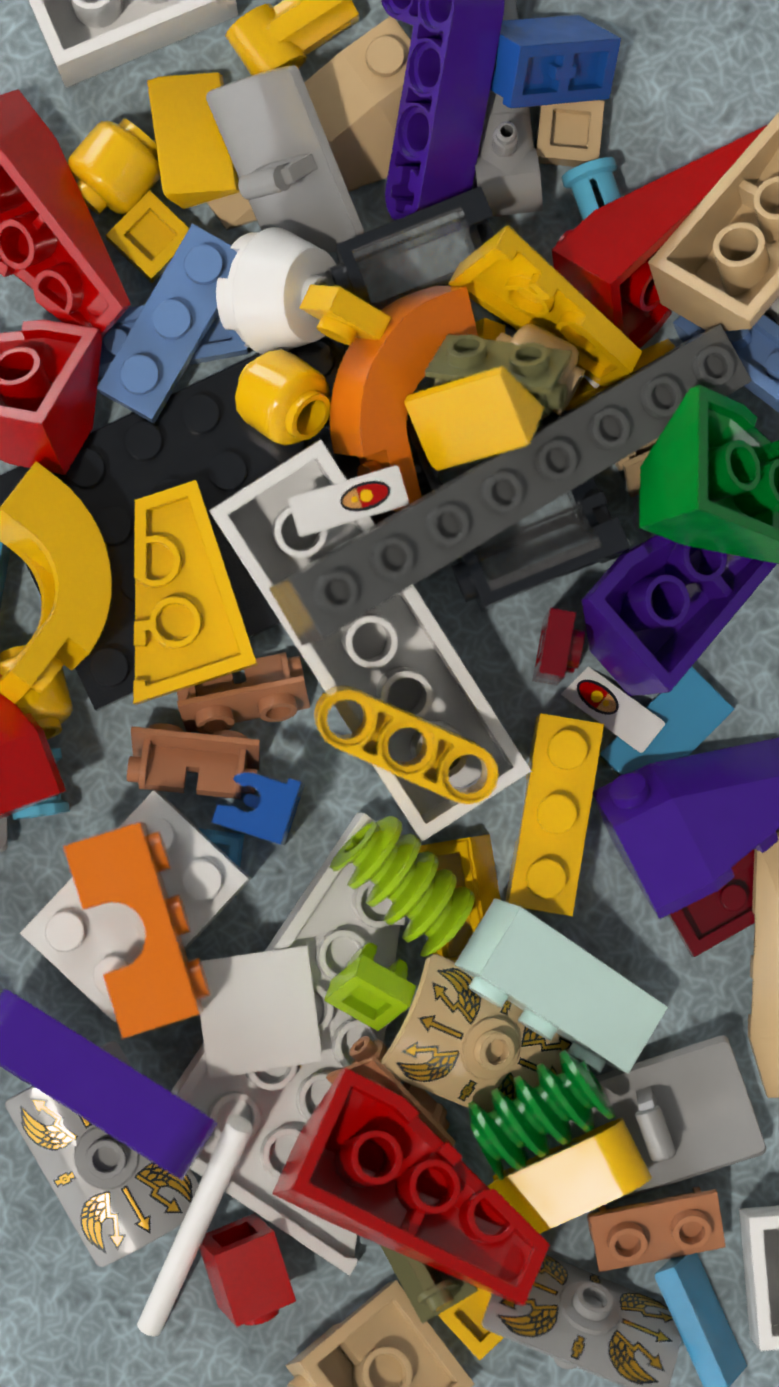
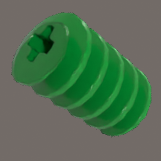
M566 1050L559 1052L562 1073L556 1075L542 1062L536 1065L539 1086L533 1088L520 1075L513 1078L516 1098L511 1101L500 1090L495 1088L491 1090L494 1111L487 1113L475 1101L468 1103L471 1119L470 1126L486 1160L500 1180L504 1179L502 1158L517 1171L526 1167L524 1146L528 1147L540 1158L548 1155L547 1133L562 1145L571 1142L570 1120L585 1132L593 1130L595 1125L592 1108L595 1107L608 1119L616 1117L603 1087L585 1060L578 1062Z

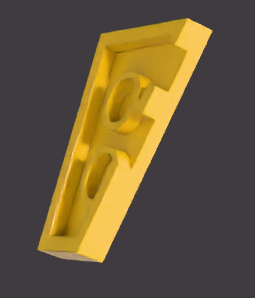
M508 225L460 262L448 283L450 286H467L471 300L516 330L526 324L533 323L573 344L579 352L577 366L585 370V376L604 388L632 373L642 354V351L619 328L611 323Z
M197 480L136 499L134 535V705L258 665Z

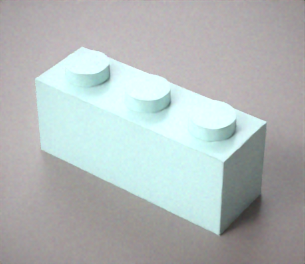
M494 898L454 964L473 977L468 986L470 990L500 1008L508 1000L523 1010L518 1019L521 1024L550 1041L556 1033L572 1043L568 1053L578 1062L585 1060L591 1069L598 1073H601L606 1064L629 1074L668 1008L521 906Z

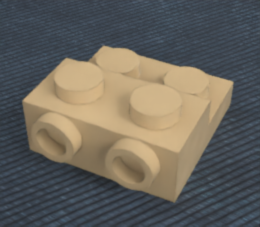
M397 1280L388 1282L345 1320L330 1327L285 1365L294 1377L287 1384L288 1387H472L474 1385V1382L428 1321L425 1323L420 1321L408 1296Z

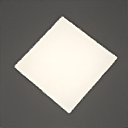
M308 945L201 961L211 996L200 999L204 1009L200 1013L208 1079L323 1062Z

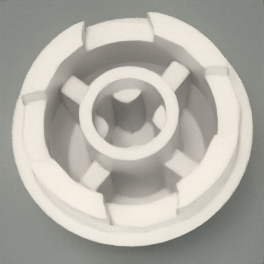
M280 227L266 228L260 232L247 233L238 238L230 247L236 250L237 254L232 261L228 278H218L216 286L218 314L225 330H235L242 341L245 342L243 346L250 347L259 354L279 349L289 351L323 338L325 335L316 329L320 320L299 307L310 285L335 286L329 268L335 266L336 263L330 254Z

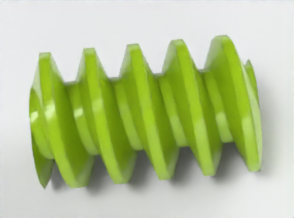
M389 816L377 822L372 821L361 828L343 845L329 867L336 872L352 863L356 868L347 885L355 890L371 881L374 886L367 897L366 903L370 907H374L389 899L392 904L385 915L384 921L388 925H392L404 917L410 919L402 938L409 943L425 934L428 939L422 948L420 956L431 955L447 944L464 925L475 901L474 893L464 886L455 888L457 880L456 875L448 869L437 871L439 865L438 857L429 851L419 853L421 847L420 840L415 835L406 834L400 836L402 822L397 817Z

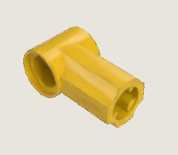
M283 0L274 7L270 3L263 4L247 12L231 25L225 37L251 75L296 65L299 69L305 63L306 55L359 21V13L352 0Z

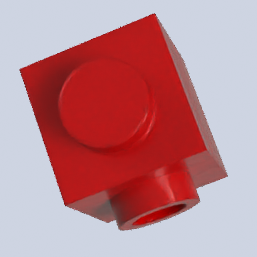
M256 1213L205 1234L199 1249L218 1307L236 1327L243 1324L248 1326L259 1325L270 1321L278 1315L280 1308L296 1302L275 1232Z

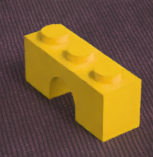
M543 713L536 716L528 761L531 772L526 775L527 783L519 833L514 846L505 902L526 909L573 916L604 724Z

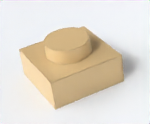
M594 100L540 106L536 145L539 163L576 167L599 159L605 101Z

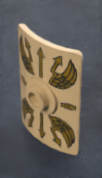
M433 954L425 960L422 976L409 1012L393 1043L380 1061L395 1078L467 1108H469L468 1103L475 1101L487 1113L494 1111L491 1090L497 1088L512 1101L516 1098L513 1079L516 1076L520 1075L535 1088L539 1086L536 1065L541 1062L556 1075L562 1073L559 1052L563 1050L568 1052L572 1043L557 1033L550 1041L533 1032L518 1021L523 1010L508 1000L500 1008L480 997L468 988L473 980L472 976L455 966L454 961L438 954Z

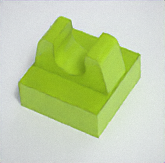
M369 942L357 951L345 969L331 980L324 1001L379 1031L410 1007L417 986L407 981L408 965L400 958L388 968L376 963L374 956L377 953L378 946Z

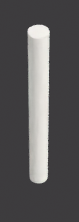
M231 1116L224 1127L138 1320L137 1326L139 1330L146 1335L158 1336L163 1330L253 1130L252 1124L245 1118Z

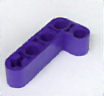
M381 0L382 6L388 15L413 25L385 189L387 210L393 220H398L472 190L475 165L478 158L504 16L505 0ZM452 215L432 224H455L458 222L457 215Z
M4 989L1 993L0 1067L25 1083L32 1085L182 1181L218 1123L191 1104L11 991Z

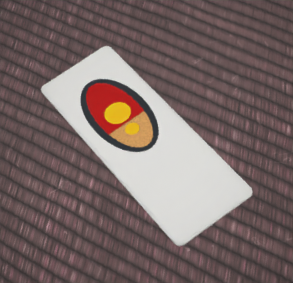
M396 465L292 496L288 499L300 537L409 504L401 473Z
M589 666L561 693L562 696L597 722L604 724V727L639 753H643L665 726V722Z

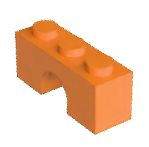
M137 822L63 846L82 909H92L111 902L121 903L130 907L139 915L145 928V944L138 958L126 967L103 974L122 1038L202 1013L204 1009L200 999L211 996L200 959L195 958L188 961L181 935L191 932L190 924L180 895L168 897L161 872L171 869V864L160 831L149 834L146 823Z

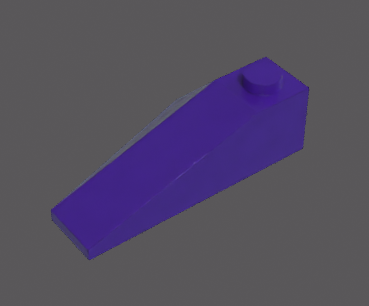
M655 535L621 554L582 599L589 650L629 696L669 693L777 564L685 546Z
M779 737L650 763L631 773L623 774L613 782L593 791L594 800L617 852L659 920L718 891L734 878L732 866L754 848L764 853L779 841L776 830L779 829Z

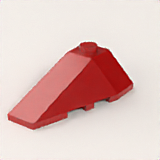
M19 89L0 95V274L4 277L14 274L32 288L36 302L61 322L99 329L103 337L130 307V300L57 138Z
M767 125L594 210L577 227L567 230L559 238L555 247L552 248L554 269L611 323L619 328L639 349L660 330L672 314L671 310L660 302L648 264L649 260Z
M43 319L23 321L21 331L0 333L1 461L31 468L37 461L52 473L62 475L67 473L94 425L102 347V335L99 329Z

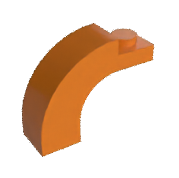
M432 286L401 297L385 306L380 311L390 316L391 319L382 337L379 340L355 338L342 359L334 382L330 403V434L334 454L359 457L358 477L395 465L398 466L409 504L420 499L422 496L408 441V411L404 402L407 395L413 394L418 384L425 377L426 368L447 334L459 336L471 334L478 336L467 286ZM406 506L393 509L392 511H399Z

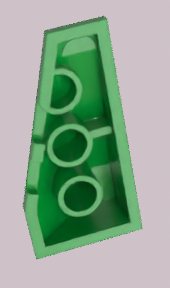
M701 385L690 388L640 466L639 528L685 546L779 564V440L771 442L755 427L757 416L744 404Z

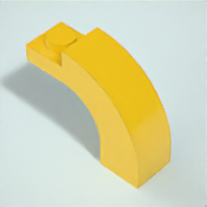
M37 461L0 507V542L21 557L31 569L38 583L42 602L41 616L34 635L0 679V693L14 704L30 688L41 694L63 665L72 671L91 652L104 628L111 600L112 577L106 545L97 524L76 494Z

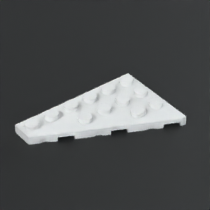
M358 812L265 950L272 951L308 945L323 1062L208 1079L203 1043L171 1091L218 1123L190 1169L203 1177L229 1117L239 1116L248 1120L252 1124L253 1130L225 1192L349 1276L356 1267L358 1260L354 1257L357 1234L329 1223L273 1195L272 1192L299 1133L332 1085L326 1079L328 1073L352 1065L354 1059L350 1056L349 1051L353 1044L364 1036H368L372 1041L381 1040L386 1045L384 1039L388 1024L381 1030L376 1031L324 1001L331 980L345 969L352 956L367 943L371 942L378 946L377 953L374 956L376 963L385 968L391 966L396 960L400 925L405 923V917L392 925H388L384 921L385 915L392 904L389 899L374 907H370L366 903L367 897L374 886L371 881L355 890L347 885L356 868L352 863L336 872L329 867L335 855L352 836L368 823L376 822L365 813Z

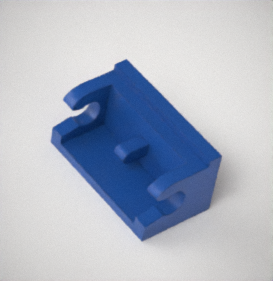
M580 15L503 20L496 54L497 65L496 70H493L490 90L503 97V105L510 109L610 99L621 38Z
M245 772L235 775L233 780L243 787H254L259 792L260 796L247 794L243 799L246 806L255 810L245 812L236 806L217 805L212 823L285 845L305 785L301 781L288 778L286 784L255 773Z

